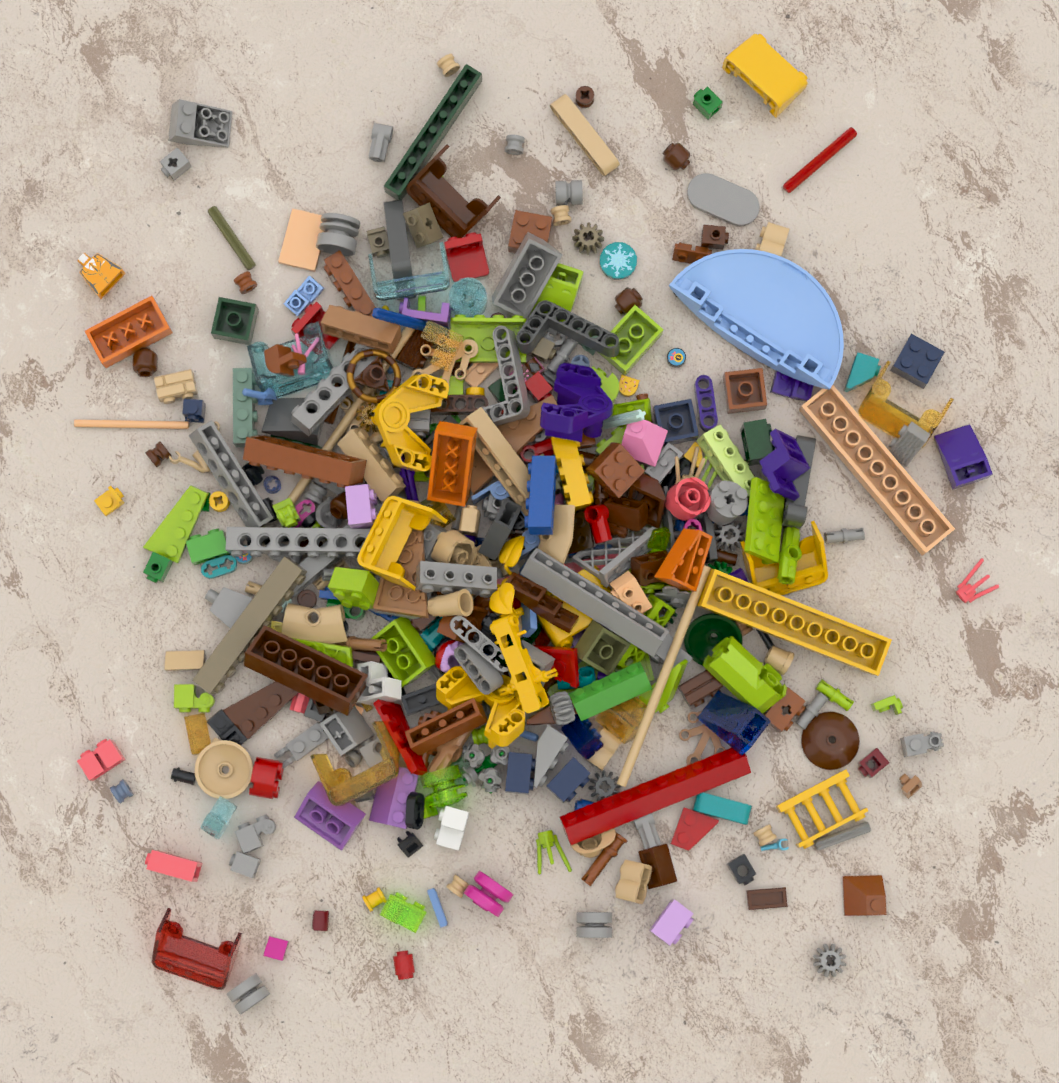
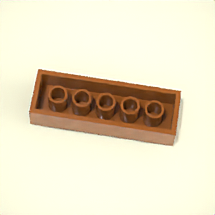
M267 435L246 437L243 460L249 461L250 465L260 466L262 464L266 465V468L269 470L277 471L282 469L286 474L295 475V473L302 474V478L313 479L314 477L318 478L319 482L327 484L334 482L337 483L338 487L342 488L363 483L367 462L365 459Z

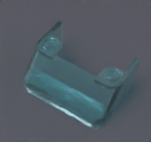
M443 242L439 244L444 271L377 282L372 254H368L376 299L389 301L447 290L450 286V279Z

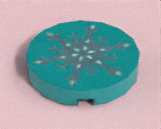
M614 242L607 245L600 255L602 272L614 280L628 278L634 273L637 266V256L634 249L623 242Z

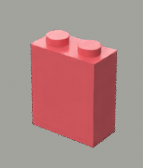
M152 850L151 853L147 854L145 860L146 869L190 882L198 881L203 864L202 862L159 850Z

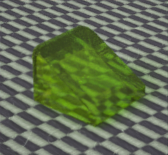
M667 527L653 529L647 547L666 550L671 535Z

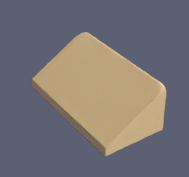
M205 650L166 651L164 670H200L205 664Z

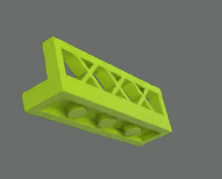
M650 593L648 600L652 608L644 612L643 615L664 627L675 612V609ZM665 607L668 609L665 615L659 618L658 613L661 608ZM630 643L631 645L618 665L622 668L628 667L624 663L631 656H633L634 660L632 664L641 662L646 653L641 649L637 650V646Z

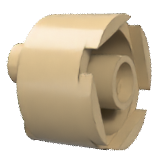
M450 530L448 532H441L438 535L431 558L435 562L473 565L477 557V548L474 545L475 543L457 530Z

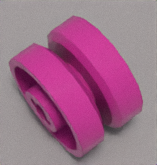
M479 870L474 877V881L482 888L478 889L474 885H469L464 894L486 912L489 911L499 917L504 908L495 900L499 898L504 903H509L514 894Z

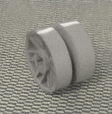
M577 912L576 922L585 924V926L576 927V937L612 938V927L604 926V924L612 923V912Z
M257 973L227 993L231 1002L240 999L235 1005L240 1015L270 994L265 986L256 988L262 982Z

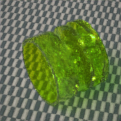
M459 764L420 776L423 789L432 788L433 790L432 793L425 796L426 799L433 797L436 799V801L428 804L429 809L453 805L468 797L467 792L458 794L457 791L464 788L465 784H455V781L462 777Z

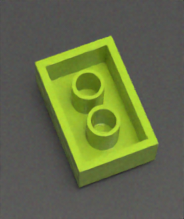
M634 305L611 330L619 338V354L615 357L599 354L623 375H626L662 336L664 329Z
M399 617L394 619L371 638L386 640L387 649L384 652H376L394 679L401 680V688L413 683L436 665L434 655L417 630L412 626L409 618Z

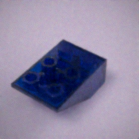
M720 691L715 693L697 717L741 756L753 746L771 722L755 707Z

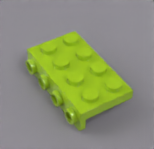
M458 314L450 318V340L462 343L464 340L470 339L477 343L478 353L474 358L470 359L469 363H498L493 340L494 329L498 326H505L511 329L515 336H517L527 319L520 315H514L512 318H504L503 315H493V318H485L484 315H474V318L466 317V315ZM506 332L503 333L502 340L506 337ZM467 346L465 348V351L470 352L472 350V346ZM450 348V354L458 351L456 349ZM510 350L506 352V358L510 355ZM519 351L521 363H526V354ZM462 358L456 360L455 362H461Z
M755 477L751 478L744 552L762 559V563L766 565L778 563L784 497L772 492L769 482Z

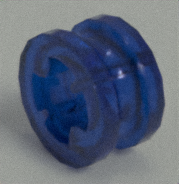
M268 476L265 478L263 486L268 493L275 494L280 491L281 482L276 476ZM272 480H275L277 487L269 489V485L267 486L268 482L271 483Z

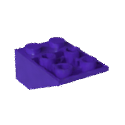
M970 424L934 436L952 490L987 479L993 475L988 459Z

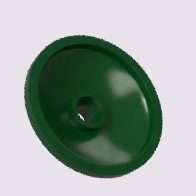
M709 613L699 616L690 623L684 642L687 653L696 663L703 666L707 655L712 656L714 653L712 649L725 637L730 638V636H733L741 645L743 644V637L739 626L733 620L716 613ZM715 633L717 634V636L712 637L711 634Z

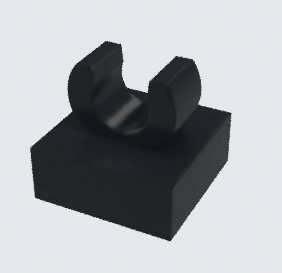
M406 831L408 837L404 840L398 837L399 844L397 845L409 858L423 845L414 833Z

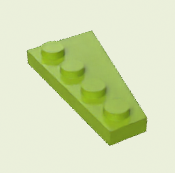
M190 485L143 548L162 555L175 563H179L186 548V541L189 540L209 493Z

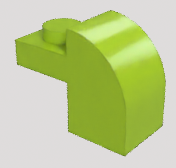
M593 366L592 369L601 378L600 387L614 403L619 393L617 377L612 373L607 378V374L598 367L596 369Z

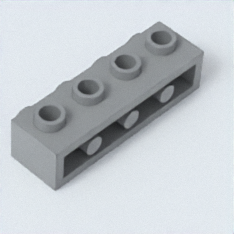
M420 561L416 567V590H422L425 593L439 591L442 594H449L467 589L471 595L475 594L487 598L497 590V567Z

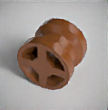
M249 271L240 274L234 279V283L240 287L239 291L241 294L249 293L257 287V283L252 280V275Z

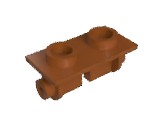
M679 242V244L675 243L672 260L692 264L705 256L711 255L712 250H709V247L696 246L694 251L691 250L692 245Z

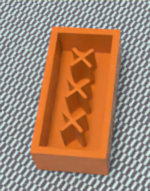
M152 295L85 330L90 343L105 368L173 333Z
M439 421L434 434L427 500L465 507L470 495L478 428Z

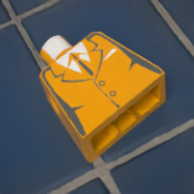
M83 253L77 260L83 266L79 273L100 299L126 274L121 267L98 253L92 259L86 253Z

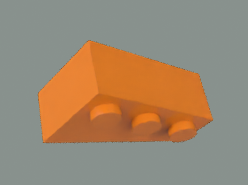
M683 528L654 577L679 590L696 592L713 536L701 530Z

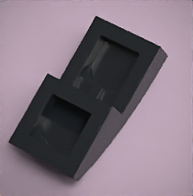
M222 709L206 721L222 740L232 741L239 745H242L247 740Z

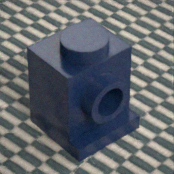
M183 400L182 414L185 417V421L204 423L206 404L203 400Z

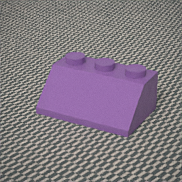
M382 764L369 821L407 829L405 823L406 801L410 792H416L420 775L411 774L407 768Z
M318 781L307 793L294 818L342 851L366 814Z

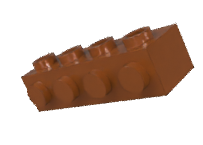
M339 250L325 258V266L323 268L328 276H333L335 280L333 284L337 291L343 292L345 296L343 300L347 307H352L354 311L372 317L373 309L376 307L342 252Z
M472 698L405 731L410 748L420 756L487 723L488 719L483 706L475 698Z

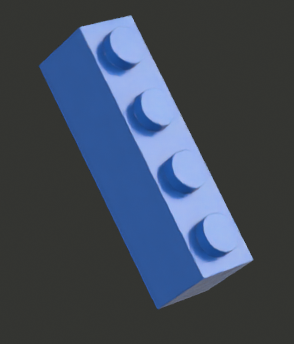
M532 456V463H528V474L531 475V480H527V492H530V497L526 498V510H529V514L525 516V528H528L530 535H553L557 473L555 456Z

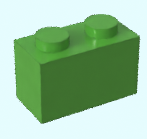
M213 529L208 531L207 535H193L189 537L190 540L186 541L193 565L225 555H231V553L226 551V535L223 530Z

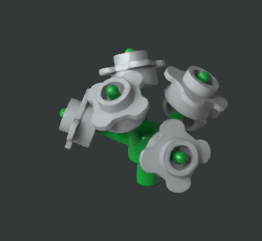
M469 743L468 747L464 746L461 757H463L464 763L466 761L470 762L471 767L467 769L461 768L463 771L461 775L463 781L476 787L475 782L480 779L483 781L481 787L485 788V792L490 794L497 792V788H501L499 784L502 782V778L498 777L499 773L494 767L498 764H508L510 749L496 745L492 749L491 754L485 756L484 751L479 749L477 744L472 746ZM482 763V766H480V767L477 768L476 770L473 769V768L477 767V765H479V764ZM485 769L484 772L480 773L478 777L477 773Z

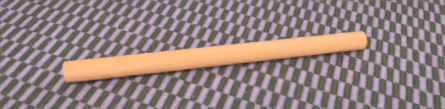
M75 419L74 427L189 429V421Z

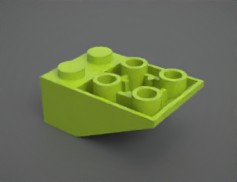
M558 263L531 313L537 304L544 300L550 301L571 312L584 271Z

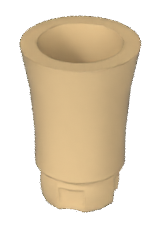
M467 589L438 595L427 601V610L432 616H469L473 611V598Z

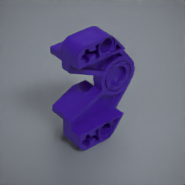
M571 363L559 365L554 382V391L558 393V405L543 402L541 407L540 426L545 429L546 436L582 442V433L590 438L601 436L603 420L611 416L613 402L600 387L601 378L592 368Z

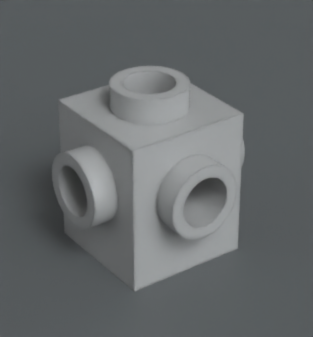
M491 493L487 499L484 498L482 503V510H485L484 517H488L489 520L493 521L504 500L495 499Z

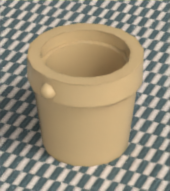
M772 645L764 658V663L770 664L779 674L784 675L790 667L795 654Z

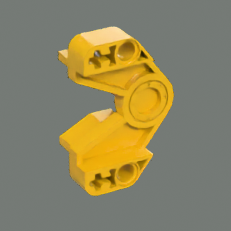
M428 374L413 375L397 389H394L372 411L375 413V416H371V420L378 426L383 439L380 447L387 449L390 459L395 466L414 472L428 471L431 468V449L407 425L410 421V413L440 407L442 400L447 399L449 385L445 380ZM419 379L422 381L421 387L418 384ZM402 454L405 456L404 462L401 460Z
M462 666L452 667L436 682V698L448 710L472 698H475L480 704L484 700L490 706L491 713L484 731V736L489 739L488 746L493 749L496 745L506 747L523 733L525 729V712L517 691L512 695L500 696L498 688L485 695L480 692ZM501 675L503 685L500 688L506 687L510 683L511 678L506 675Z

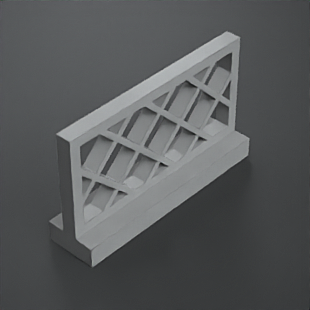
M644 526L640 531L628 529V532H632V537L612 538L610 541L595 544L593 539L594 547L605 544V549L594 550L593 547L592 549L578 552L572 557V561L599 578L601 585L607 588L609 583L631 568V557L647 554L660 543L658 529L653 526L651 528ZM634 532H644L642 536L634 537ZM632 542L630 546L621 548V543ZM618 543L619 548L607 549V544ZM619 553L615 558L608 559V554ZM605 554V559L594 560V555ZM583 556H591V560L583 561L581 558ZM594 565H605V567L598 571L594 568Z

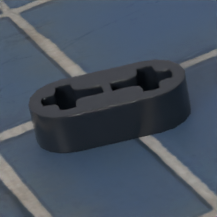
M410 792L407 797L405 823L408 828L418 830L422 827L425 797L422 793Z

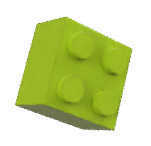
M335 567L328 588L344 607L352 608L354 606L363 610L373 609L379 582L370 571Z

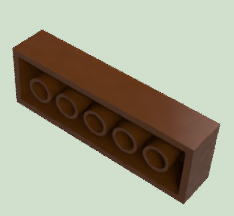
M265 625L245 652V667L346 716L349 715L366 688L367 674Z

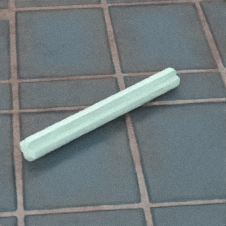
M638 409L610 416L603 420V429L642 421L645 419L644 415H646V412Z

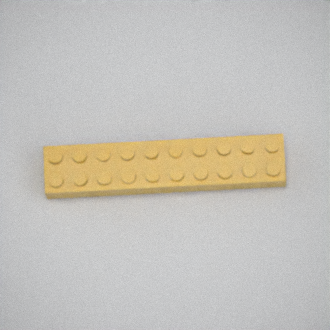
M716 569L710 570L697 604L698 607L876 676L880 674L892 639Z

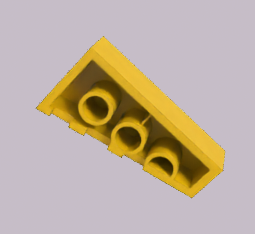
M551 436L566 505H574L575 512L585 510L588 506H591L594 500L592 492H589L587 484H589L588 475L584 473L582 467L585 465L583 454L579 455L577 448L580 447V442Z

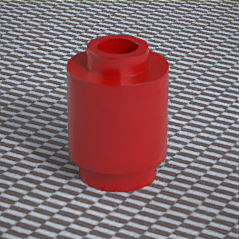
M408 950L396 952L397 956H393L395 975H398V980L414 978L413 954H409Z

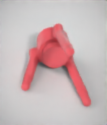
M983 558L979 560L963 582L957 586L956 594L964 603L968 601L971 603L975 599L999 588V585H995L975 594V589L990 578V575H986L973 586L967 584L983 563Z

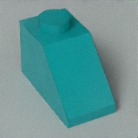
M858 352L844 391L849 392L870 382L874 376H878L881 368L878 365L880 359Z

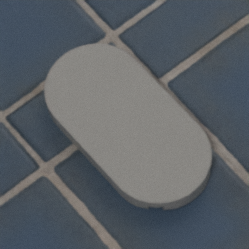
M703 173L694 177L689 183L687 195L692 206L729 224L745 226L752 223L759 213V201L756 195L750 190L713 174Z

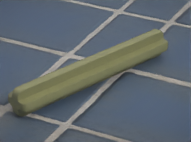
M216 206L209 208V215L247 270L256 266L255 262Z

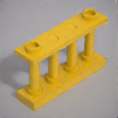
M846 769L776 806L779 813L784 811L785 814H788L802 840L796 844L798 848L803 846L806 849L814 844L813 840L853 819L857 822L866 817L864 813L868 812V809H859L846 785V778L850 776ZM834 784L840 788L853 812L852 815L844 819L829 794V787ZM817 793L823 797L836 822L825 828L812 803L813 799L811 796ZM800 802L802 805H805L819 831L808 837L794 811L796 809L794 805Z

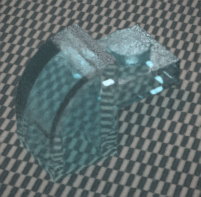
M220 796L210 813L205 817L200 829L215 839H220L238 806Z

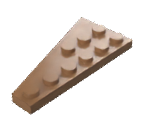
M553 395L530 406V413L527 417L496 426L517 455L543 429L540 426L543 402L558 405ZM476 449L470 487L474 495L480 492L479 490L485 484H489L494 476V473Z

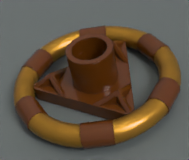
M378 349L363 350L357 353L348 364L346 372L348 385L351 391L365 402L378 404L400 386V368L396 360L384 351ZM377 356L354 379L356 364L363 358ZM381 358L392 367L394 372L391 389L388 386ZM356 384L383 391L386 394L369 396Z

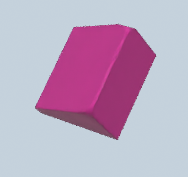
M269 936L263 956L283 961L289 941Z

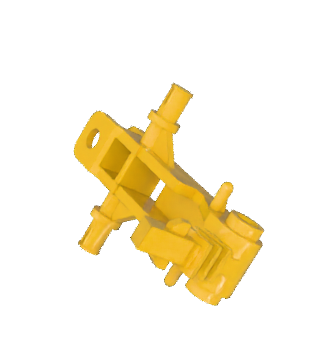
M512 608V614L500 615L501 618L494 620L490 624V630L497 639L494 644H499L511 674L510 683L506 687L499 688L498 691L500 696L512 695L517 691L523 710L526 713H531L549 704V699L541 682H548L550 678L557 677L558 673L555 668L549 671H541L533 665L528 650L526 648L522 649L520 636L527 633L526 630L519 632L518 626L519 616L524 615L523 608ZM507 634L510 635L511 640L513 642V645L509 647V642L507 641ZM522 672H525L527 679L523 677Z

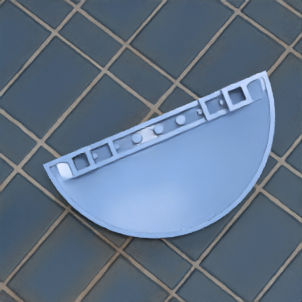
M753 249L726 250L713 253L693 262L669 284L670 289L700 320L744 353L791 378L830 390L838 375L843 358L844 340L842 325L836 307L826 290L811 274L799 265L786 258L765 251Z

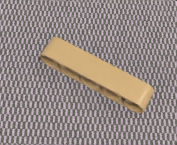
M566 94L550 104L553 113L603 176H606L620 165L612 151Z

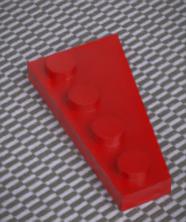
M380 699L375 701L373 704L403 757L407 769L411 774L422 776L428 771L422 756L415 753L408 743L405 731L409 730L410 727L401 705Z

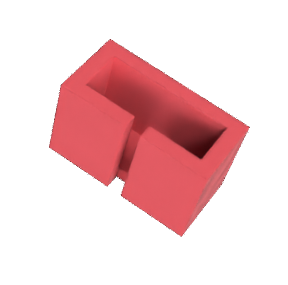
M107 739L100 741L94 751H90V749L80 755L81 758L77 760L89 781H94L125 760L113 740L109 739L107 741Z

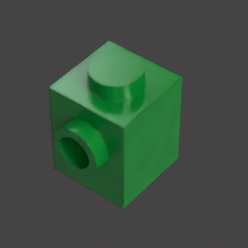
M708 86L704 90H698L693 96V106L707 120L722 108L723 101Z
M152 552L143 571L147 575L146 579L156 584L158 581L164 582L173 561Z

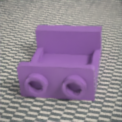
M404 297V302H400L399 313L449 328L451 306L450 303L442 302L441 314L411 310L409 299Z

